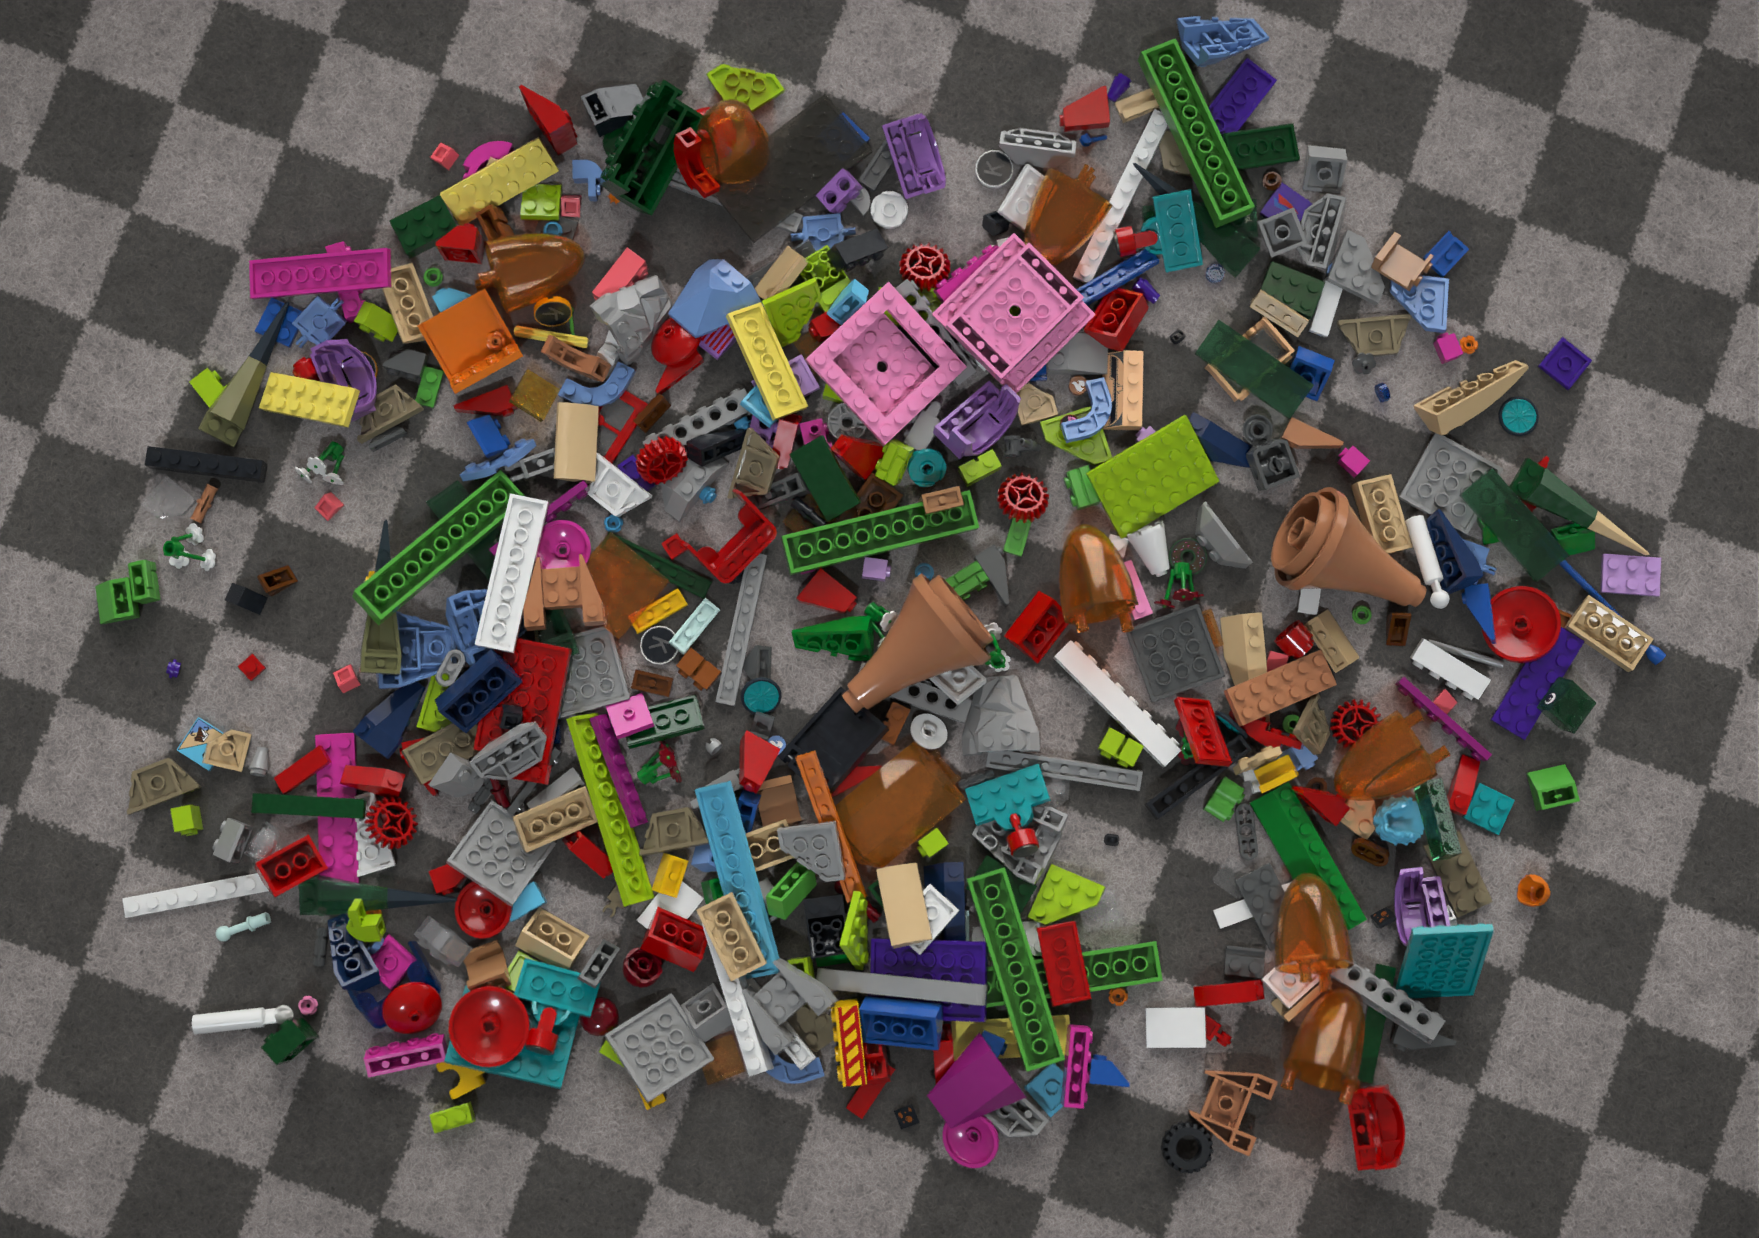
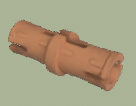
M207 484L201 498L197 499L198 504L190 519L202 524L208 508L211 509L212 507L211 502L218 488Z

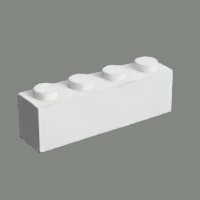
M1423 638L1410 656L1414 660L1412 662L1413 665L1421 670L1423 667L1430 670L1429 675L1438 680L1440 677L1445 679L1447 686L1454 690L1456 688L1463 691L1462 695L1470 700L1473 698L1479 700L1491 681Z

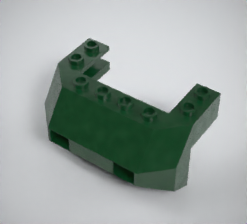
M664 79L655 82L654 85L651 84L641 103L635 105L632 110L634 115L631 121L628 120L623 127L625 132L614 143L616 148L613 154L610 153L605 160L607 165L600 176V185L616 199L637 212L651 216L678 169L674 155L675 134L690 127L697 134L705 119V116L676 99L683 94V91ZM662 124L667 128L658 143L654 140V137ZM635 172L642 173L639 180L637 182L634 181V179H636L638 176L635 174Z

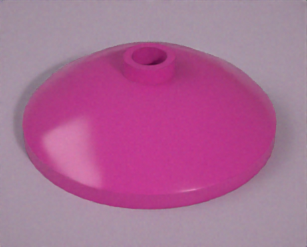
M568 520L552 521L543 527L537 557H540L542 560L543 569L580 566L579 554L583 555L587 564L591 554V543L582 527ZM563 547L567 549L565 554L560 553V549Z
M984 1115L953 1128H950L947 1123L944 1125L942 1137L945 1149L951 1158L960 1165L968 1168H980L989 1164L996 1156L999 1148L998 1133L992 1122Z

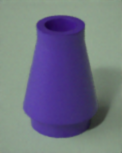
M1121 73L1115 76L1107 94L1108 99L1115 103L1130 87L1131 80Z
M1140 277L1131 288L1134 292L1143 293L1145 299L1153 304L1160 297V294L1156 292L1146 278L1142 279Z

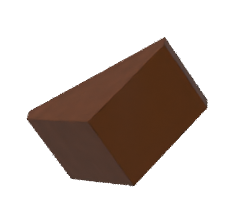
M289 565L257 576L266 594L272 597L298 582Z
M1390 613L1386 616V645H1406L1411 613Z

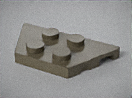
M1165 131L1159 144L1163 169L1192 177L1172 133Z
M1403 314L1338 320L1337 325L1357 355L1361 352L1365 354L1371 353L1373 356L1394 355L1400 349L1411 315Z
M394 385L376 395L374 404L376 411L361 417L359 424L362 426L361 435L357 436V440L363 444L420 413L424 408L401 388Z
M747 428L727 496L729 499L737 497L732 492L734 488L741 491L746 497L764 495L770 492L780 457L753 428Z
M1319 693L1310 697L1293 730V734L1313 755L1322 752L1330 736L1324 710L1320 711L1317 701L1321 698Z
M166 758L132 771V786L129 791L130 802L127 814L137 813L197 790L201 786L173 759Z
M685 807L652 814L650 827L645 834L646 841L639 853L641 856L706 845L709 844L705 830L692 809Z
M808 1003L787 1020L814 1053L834 1040L832 1027L836 1026V1022H832L831 1016L826 1013L818 1016Z

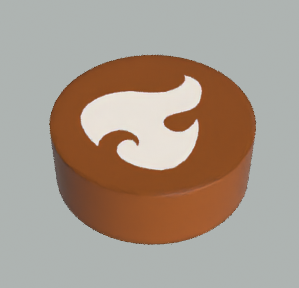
M1074 376L1069 382V391L1076 396L1083 395L1087 390L1085 386L1087 380L1082 376Z

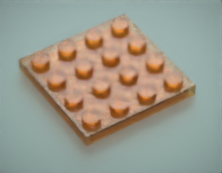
M612 532L592 552L587 562V567L604 605L605 625L602 626L618 640L622 638L670 582Z

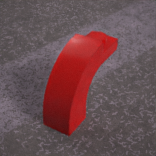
M690 127L675 134L674 155L678 169L686 184L691 190L696 189L705 199L719 192L721 186L704 167L700 156L702 139Z
M1262 980L1193 987L1196 1007L1265 999Z

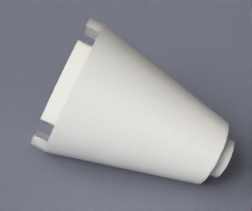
M1163 521L1155 522L1153 527L1152 525H1146L1132 534H1127L1128 540L1152 575L1156 574V577L1167 574V570L1170 568Z

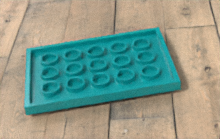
M1479 923L1476 925L1459 924L1456 926L1439 925L1436 927L1419 926L1412 928L1395 989L1404 991L1408 994L1409 998L1474 995L1494 932L1493 925Z
M466 985L462 997L470 992ZM521 1000L529 1016L530 1028H537L539 1022L534 1018L532 1003ZM571 1013L566 1022L560 1026L553 1027L552 1033L559 1036L554 1054H538L528 1050L524 1045L519 1054L509 1062L495 1067H482L463 1059L457 1053L450 1040L444 1062L561 1089L580 1015Z

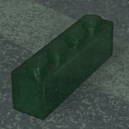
M1442 778L1426 779L1413 786L1433 861L1448 860L1461 854L1462 851Z

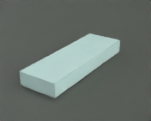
M705 598L669 641V644L684 655L720 609Z

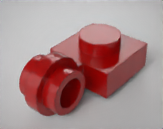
M1206 1014V1039L1211 1042L1213 1037L1217 1036L1216 1041L1224 1047L1230 1045L1232 1037L1225 1031L1219 1033L1218 1030L1222 1025Z

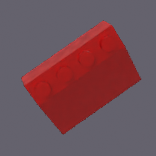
M523 85L518 86L527 110L557 155L560 156L577 145L575 138L578 136L575 133L576 130L573 127L574 125L566 110L562 111L559 105Z

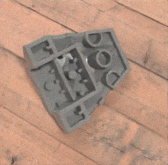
M657 275L637 281L633 286L619 288L620 291L612 294L606 293L590 305L597 320L606 324L620 347L616 352L623 364L627 366L642 355L653 339L656 330L665 321L670 309L674 305Z
M1018 676L985 677L986 683L974 692L962 734L963 756L1005 751H1020L1021 753L1039 752L1040 732L1035 724L1032 711L1028 706Z
M1044 806V808L1033 807V819L1026 828L1035 831L1039 848L1034 854L1027 857L1016 858L1011 855L1006 838L1012 832H1005L999 827L996 820L976 826L972 835L1016 877L1035 885L1041 874L1045 872L1062 838V831L1066 825L1068 814L1049 806Z

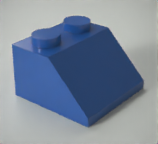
M1298 346L1282 388L1318 401L1332 372L1334 360Z
M486 415L467 422L489 461L499 458L509 449L508 446L511 443L506 434L501 435L499 429L502 427L497 418L492 419L490 415Z
M1093 1054V1058H1091L1090 1063L1087 1065V1071H1089L1088 1083L1129 1087L1130 1083L1113 1062L1107 1059V1056Z

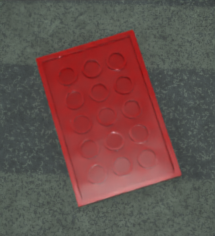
M517 638L514 653L493 650L507 661L523 682L478 722L473 749L481 751L489 742L510 730L499 728L502 704L520 706L523 711L521 724L536 722L547 736L542 761L538 763L550 764L572 649Z

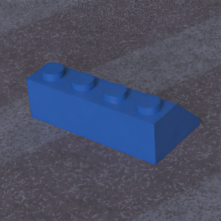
M866 996L859 1008L863 1043L939 1050L943 1026L942 1004Z

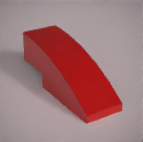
M862 1042L870 1084L891 1082L885 1045Z

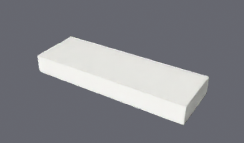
M1325 278V285L1316 305L1308 331L1328 337L1342 288L1327 282Z

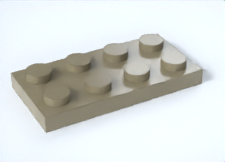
M452 723L401 751L420 786L433 779L450 752L467 760L480 752L473 749L477 725L472 727L467 733H464Z
M1459 830L1423 846L1436 876L1441 877L1443 891L1456 918L1493 902Z

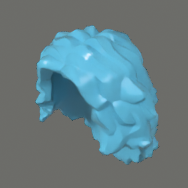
M1402 795L1401 797L1394 798L1391 796L1388 800L1385 799L1383 804L1377 808L1373 817V825L1375 826L1376 833L1382 840L1393 843L1395 846L1398 843L1407 846L1409 842L1415 843L1418 838H1421L1423 830L1430 825L1428 811L1422 805H1419L1417 801H1413L1412 797L1407 798Z

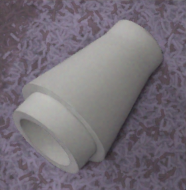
M257 747L249 766L251 775L266 776V772H268V748Z

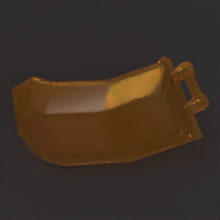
M914 741L835 806L853 858L858 864L884 868L928 830L967 800L955 785L962 778L959 774L956 775L941 757V752L938 749L929 754L924 747Z

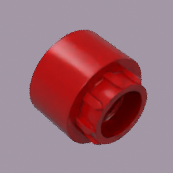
M1300 620L1290 624L1274 641L1288 657L1292 656L1294 659L1305 655L1314 645L1313 634Z

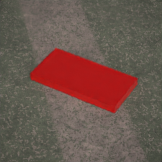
M1176 697L1174 703L1196 764L1229 767L1232 761L1210 701Z
M1076 921L1036 928L1052 1007L1091 999Z

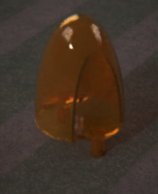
M725 99L715 103L705 112L699 123L697 135L702 139L700 156L708 173L718 181L732 184L748 181L758 175L765 167L769 158V137L762 124L756 120L748 104L735 99Z
M1084 164L1078 177L1074 179L1055 169L1048 168L1029 210L1024 232V243L1026 245L1030 243L1053 267L1064 262L1078 251L1098 229L1113 207L1110 202L1089 189L1096 176L1093 175L1095 169L1092 167L1089 169L1087 164Z
M548 233L517 234L486 240L484 244L490 271L478 273L479 279H475L474 284L479 285L476 286L477 292L484 288H496L501 304L508 314L551 296L571 282L583 267L585 252L576 241L565 236Z
M1090 524L1077 525L1068 534L1060 558L1059 586L1064 621L1068 624L1076 625L1077 633H1083L1089 630L1088 624L1119 617L1123 633L1134 630L1130 614L1139 603L1130 574L1120 553L1111 540L1097 527Z
M1418 709L1405 718L1398 710H1395L1366 731L1346 752L1335 771L1334 788L1341 797L1352 801H1372L1387 798L1410 790L1437 776L1436 764L1451 755L1445 745L1430 754L1425 751L1411 727L1424 720Z
M1304 873L1297 876L1290 883L1280 904L1275 932V970L1286 974H1299V981L1301 983L1312 982V974H1317L1319 977V992H1327V990L1331 992L1330 974L1340 969H1348L1354 965L1350 937L1343 912L1330 887L1317 875Z
M1347 988L1330 990L1322 995L1310 1008L1295 1037L1289 1057L1284 1060L1283 1067L1285 1073L1280 1085L1282 1088L1293 1090L1295 1078L1302 1082L1321 1089L1341 1092L1339 1102L1347 1105L1351 1104L1353 1093L1360 1086L1358 1074L1365 1033L1363 1008L1360 1000L1351 990Z

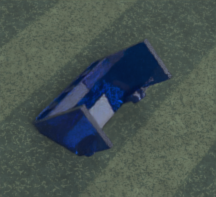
M417 941L408 942L417 959L407 969L410 981L426 983L435 988L440 994L441 984ZM347 990L356 1008L374 1028L381 1029L387 1026L382 1015V1006L386 997L377 1002L371 993L363 992L359 994L358 991Z

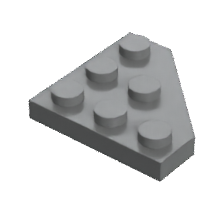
M1347 230L1344 233L1326 281L1374 305L1379 303L1385 288L1380 273L1371 268L1374 259L1365 238Z
M836 821L777 829L780 849L792 855L797 859V862L808 870L811 869L825 882L845 880L846 875Z

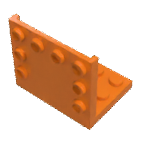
M485 288L417 325L447 376L455 394L523 357ZM500 332L502 337L505 338V345L502 346L501 350L495 351L487 346V336L490 333Z

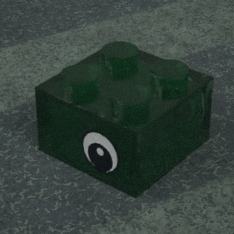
M1558 677L1536 708L1558 728L1575 734L1596 705V702L1573 680Z

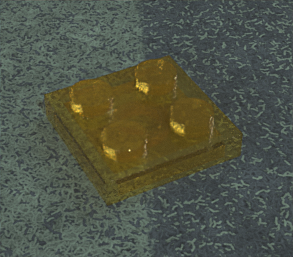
M527 369L509 402L542 422L560 389Z

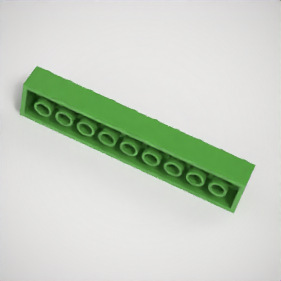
M1176 38L1142 51L1138 59L1140 67L1215 227H1220L1250 215L1255 206Z
M500 470L355 589L352 597L379 626L504 522L510 494L524 496L523 493Z
M970 490L961 492L963 506L925 515L923 503L919 502L781 536V542L789 574L794 575L977 530L979 524Z
M1005 867L966 879L1025 1071L1028 1072L1065 1060Z
M1156 941L1082 952L1090 992L1163 981ZM1034 959L1045 997L1050 998L1043 959ZM988 966L986 1008L1005 1005L993 966Z

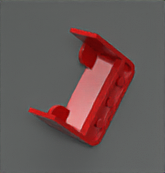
M735 488L732 492L745 504L738 512V519L744 527L718 553L708 546L696 551L684 540L680 542L702 566L722 583L732 582L777 535L775 526L741 491Z

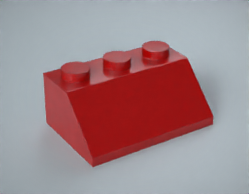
M473 224L457 225L436 242V247L444 260L482 264L485 241L478 228Z
M1117 288L1108 293L1101 300L1094 312L1096 315L1087 323L1084 331L1106 348L1122 352L1149 309L1143 293Z
M1038 591L1004 637L1038 664L1073 618L1052 597Z
M309 834L256 862L254 867L263 884L274 897L285 893L328 869Z
M657 907L640 949L694 972L703 958L707 939L703 926Z

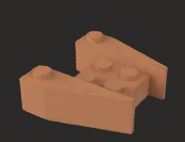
M579 554L580 566L543 569L542 560L540 557H537L523 607L524 627L527 631L547 629L545 610L582 607L583 623L585 626L605 625L604 605L582 554Z
M1204 1070L1203 1073L1213 1076L1212 1083L1200 1114L1191 1110L1188 1113L1230 1149L1250 1156L1256 1137L1240 1131L1238 1128L1251 1094L1254 1093L1271 1100L1278 1081L1258 1073Z

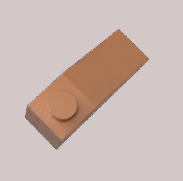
M1293 417L1289 419L1280 438L1288 441L1290 449H1337L1344 443Z

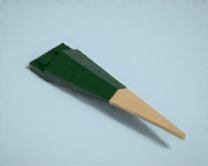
M1525 458L1507 490L1509 493L1523 502L1574 522L1643 555H1650L1649 552L1551 471L1530 458Z

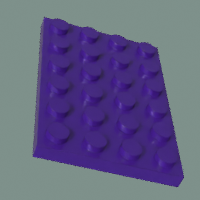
M871 938L870 973L987 985L988 948L986 942L933 940L923 953L919 955L909 945L894 949L891 946L890 939ZM987 992L985 1006L870 994V997L942 1004L943 1021L986 1022Z

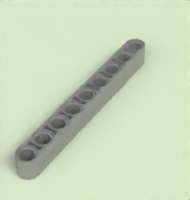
M817 968L816 980L826 985L829 990L985 1006L987 985Z

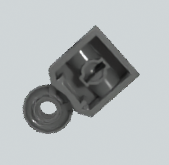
M1260 414L1247 418L1242 430L1243 436L1251 444V448L1247 452L1246 458L1258 491L1267 490L1300 477L1288 441L1271 438L1273 427L1270 420ZM1254 426L1259 428L1258 435L1253 432Z

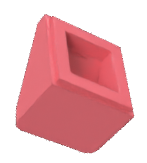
M440 143L430 158L449 170L459 157V154L453 148Z
M562 195L561 217H580L581 195Z
M329 492L321 498L315 509L329 521L344 504L332 492Z
M1269 651L1266 660L1267 672L1287 664L1288 655Z
M351 664L333 673L342 693L361 685Z
M1443 689L1432 701L1446 714L1458 703L1446 689Z

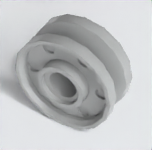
M845 403L835 406L828 415L827 426L829 435L834 441H837L841 434L862 439L866 434L867 427ZM845 420H850L853 425L846 428L842 423Z

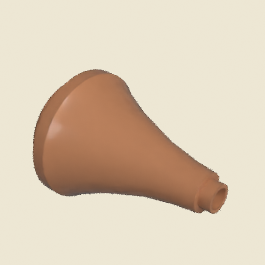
M1326 487L1316 493L1312 492L1302 497L1289 511L1277 532L1272 547L1271 562L1275 568L1276 581L1290 590L1335 589L1358 592L1382 598L1401 606L1410 604L1413 607L1418 606L1426 595V587L1421 584L1420 579L1384 551L1363 526L1351 508L1347 497L1332 487Z
M921 573L912 580L910 591L901 611L878 650L861 671L847 684L849 689L842 694V697L857 713L863 707L870 709L885 698L910 685L948 671L983 665L992 658L985 647L993 641V638L973 611L940 574L930 581Z

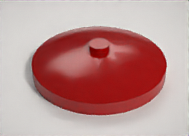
M1516 586L1499 592L1491 599L1496 644L1490 642L1483 630L1482 633L1486 644L1497 656L1514 663H1528L1544 657L1553 649L1560 636L1561 618L1556 604L1547 594L1533 587Z
M483 986L465 994L454 1006L449 1019V1036L457 1053L466 1061L482 1067L500 1066L516 1057L526 1043L530 1028L529 1016L522 1001L509 990L497 986Z

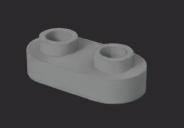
M451 650L446 654L435 676L436 682L440 686L448 687L455 682L465 663V656L460 650ZM452 657L457 658L458 662L456 664L451 662ZM443 674L448 675L449 679L447 681L442 679Z

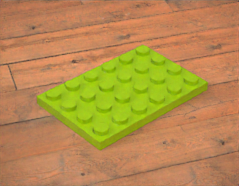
M1186 415L1176 419L1086 473L1117 535L1121 539L1219 482Z

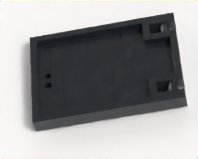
M841 686L777 756L784 763L788 762L787 766L802 778L796 757L816 751L825 779L829 780L827 785L831 794L890 730L865 707L856 714L842 697V694L846 691Z

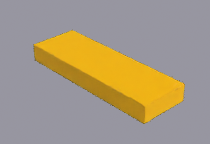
M677 588L628 618L637 634L688 606Z

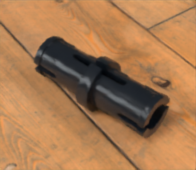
M797 497L790 506L803 516L802 519L808 520L814 527L827 524V521L819 516L813 507L810 508L803 502L800 497Z

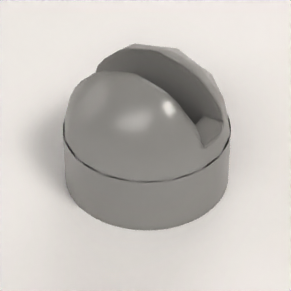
M711 738L712 742L710 744L706 742L705 747L711 755H714L722 748L723 744L719 740Z

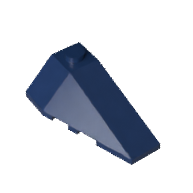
M1195 412L1191 414L1189 421L1209 461L1250 468L1246 458V454L1251 448L1250 445Z
M1437 509L1426 520L1444 578L1440 582V586L1449 595L1473 585L1484 574L1477 558L1441 509Z
M417 681L398 688L370 711L353 732L389 759L403 740L402 733L405 727L409 726L411 713L417 708L425 687Z
M944 862L924 866L925 889L931 884L959 909V912L941 931L944 940L966 941L963 862Z
M346 913L327 920L334 975L342 989L363 992L381 983L379 970L363 942L354 938L347 931L346 926L350 919Z

